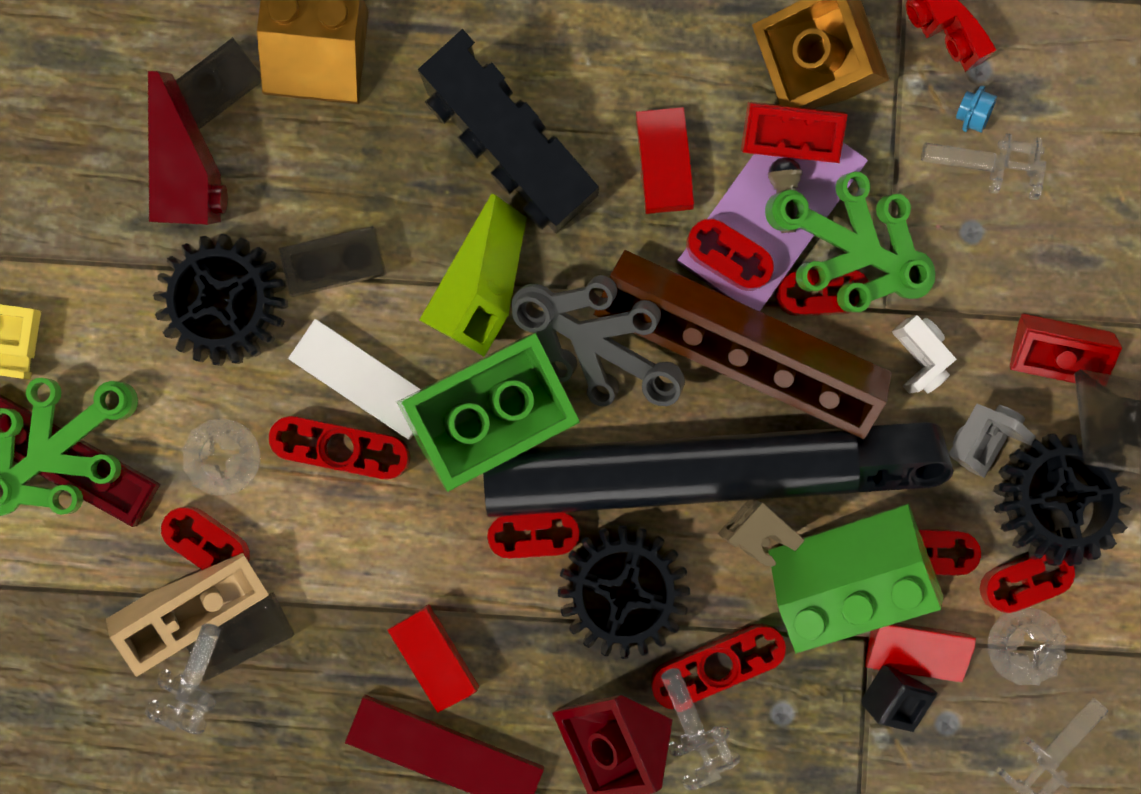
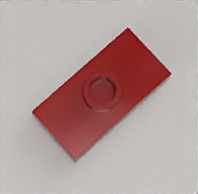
M748 102L741 151L750 154L840 163L848 114L838 111Z

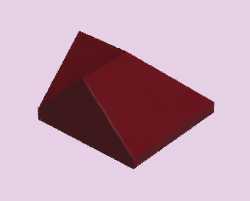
M623 695L558 708L552 712L587 794H652L662 789L673 719Z

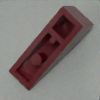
M148 71L149 222L203 225L221 222V214H225L227 210L228 193L226 186L221 185V174L173 74Z

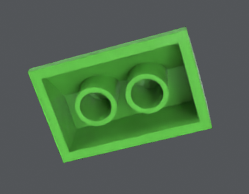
M536 333L525 336L397 401L419 447L447 492L580 423Z
M909 503L804 537L805 541L796 551L783 544L768 550L769 555L776 562V565L771 566L778 608L795 654L939 611L942 608L944 596Z

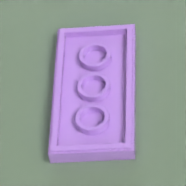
M845 143L842 145L840 163L791 158L799 163L802 170L801 180L796 191L800 192L807 199L809 209L827 218L840 200L836 194L837 180L844 174L860 172L868 160ZM754 154L707 219L721 221L763 247L773 260L774 271L771 279L764 286L754 291L738 289L696 263L689 256L687 248L679 257L677 263L719 293L760 311L814 235L801 228L796 229V232L781 233V231L770 226L765 216V206L769 198L776 194V190H774L770 183L768 172L771 164L783 157ZM850 179V180H849L848 185H847V188H848V187L851 185V183L854 181L853 179ZM710 231L706 236L700 233L697 234L696 238L702 242L699 248L702 253L707 255L710 250L714 249L726 256L729 252L716 243L719 236L716 232ZM735 255L731 257V260L743 267L741 274L743 279L749 280L753 275L761 278L762 272L757 268L760 260L752 256L748 261H743Z

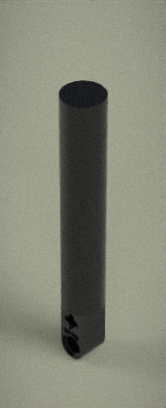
M923 422L872 426L865 439L840 428L534 447L483 473L487 517L931 488L947 482L952 477L954 470L941 427L934 423Z

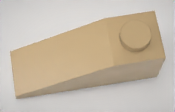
M241 553L156 589L106 618L109 638L134 675L138 677L269 596L245 555Z

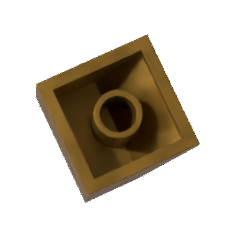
M260 0L257 39L262 93L271 96L359 104L369 10L364 0Z
M800 0L752 24L780 105L813 109L845 101L890 80L861 0Z

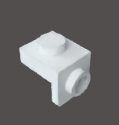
M918 315L905 319L891 331L923 367L903 385L908 393L924 390L928 394L939 387L950 376L945 369L957 359L942 343L945 340V336L928 318L921 320Z

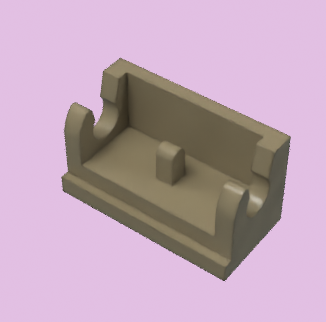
M747 500L718 533L726 542L734 547L739 546L746 554L766 566L776 565L772 556L765 554L762 546H770L771 541L769 538L794 551L805 541L763 502L756 500Z

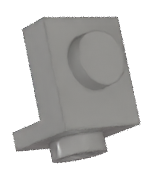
M976 404L966 424L957 431L949 456L968 471L985 478L1008 436L1028 445L1032 444L1036 436L1023 425L1025 417L1003 405H998L996 410H992Z

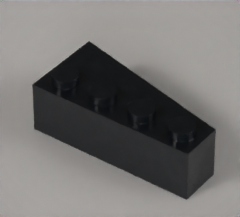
M461 29L418 68L427 94L430 96L425 103L443 124L451 119L463 132L457 138L474 158L478 159L483 154L495 167L490 174L509 195L516 190L528 204L523 207V210L541 230L548 225L557 234L598 196L599 186L555 136H552L549 140L543 134L546 130L544 124L527 102L524 103L522 100H519L517 103H514L509 98L513 92L504 81L505 77L492 62L483 67L475 59L472 48L475 42L464 29Z

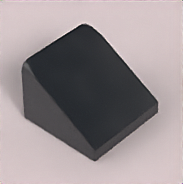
M883 665L864 694L861 703L878 724L914 732L938 693L933 688L899 670Z

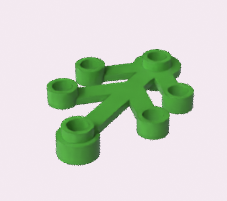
M861 172L844 174L836 183V194L845 203L853 232L809 209L807 199L795 190L782 191L772 195L765 206L766 219L774 229L789 231L801 228L846 252L822 262L803 263L796 272V281L801 289L805 291L823 290L830 280L868 265H872L887 273L864 284L847 283L843 285L838 291L837 302L840 308L846 312H862L869 307L871 301L893 292L905 299L921 298L931 290L935 282L933 262L926 254L915 251L906 223V219L911 212V205L904 195H887L882 197L877 203V216L881 222L887 225L894 253L880 246L865 199L870 191V182L867 176ZM850 179L856 181L858 185V191L855 196L851 195L847 188ZM789 201H792L797 208V215L794 219L788 217L785 211L786 204ZM891 201H894L898 206V214L895 218L890 215L888 210ZM913 266L917 270V281L915 283L909 277L910 269ZM811 268H815L819 275L815 285H811L807 279L808 271ZM852 289L859 293V302L856 306H852L849 302V293Z
M48 378L32 380L26 388V397L33 405L27 456L14 467L15 436L23 428V418L14 409L0 408V418L7 414L12 421L11 428L7 432L2 431L0 428V485L3 489V495L0 499V516L14 512L20 504L50 507L53 512L60 515L71 514L79 510L83 503V495L79 488L74 485H59L53 489L25 485L40 472L85 476L98 484L114 482L121 473V464L115 456L99 454L93 457L66 455L64 453L105 420H124L129 418L138 406V396L134 388L127 383L118 381L103 383L95 391L94 403L51 436L55 405L59 402L62 394L61 387L55 380ZM46 384L50 388V396L46 401L42 402L37 392L41 385ZM114 391L119 396V404L111 410L107 407L105 399L110 392ZM102 460H106L111 467L110 474L106 478L101 477L97 472V466ZM64 490L68 491L72 497V503L67 509L63 508L59 503V495Z

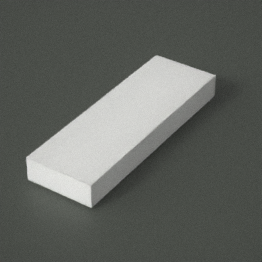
M314 319L288 359L410 440L413 433L397 401L421 389L319 320Z

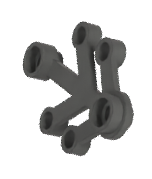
M604 275L592 278L587 287L553 293L545 286L528 284L521 287L514 295L512 300L514 321L523 330L536 333L560 382H566L571 378L577 368V359L570 351L561 348L556 331L571 339L588 384L587 396L595 405H610L619 391L618 381L612 375L605 373L599 356L643 380V394L651 403L658 406H670L679 399L685 385V378L677 365L671 362L655 364L609 338L634 332L640 335L651 334L661 319L660 309L655 303L642 300L637 302L630 312L579 321L565 313L588 306L596 310L607 309L617 295V286L611 278ZM594 288L603 289L608 297H599L594 292ZM531 302L538 304L543 311L534 308ZM637 313L647 314L652 322L646 323L641 321ZM555 361L562 362L567 367V370L558 368ZM659 376L668 378L672 383L663 382ZM596 386H604L610 394L600 392Z

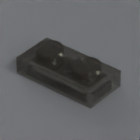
M374 226L279 248L289 295L292 297L387 275L377 231Z

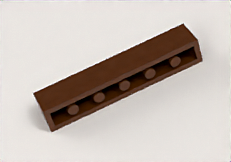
M624 250L609 277L617 286V295L607 309L595 310L593 314L597 317H605L630 312L637 302L642 300L651 301L659 307L661 312V319L656 329L648 335H640L635 332L634 334L862 439H865L887 403L892 372L627 250ZM603 291L601 298H607V293ZM637 313L641 321L646 323L652 322L647 314Z

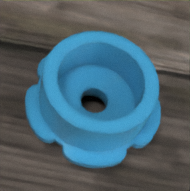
M980 86L976 93L967 91L962 99L956 119L964 121L962 125L964 132L972 129L982 133L987 125L997 96L985 92V86Z

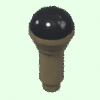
M785 157L774 161L768 172V178L776 193L787 190L796 191L802 176L799 163L794 159ZM789 201L786 204L785 211L788 217L794 219L797 215V208L792 201ZM796 229L789 231H781V233H793L796 232Z

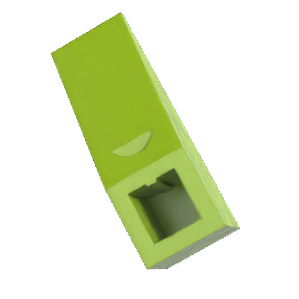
M491 193L419 321L485 357L509 315L527 217Z

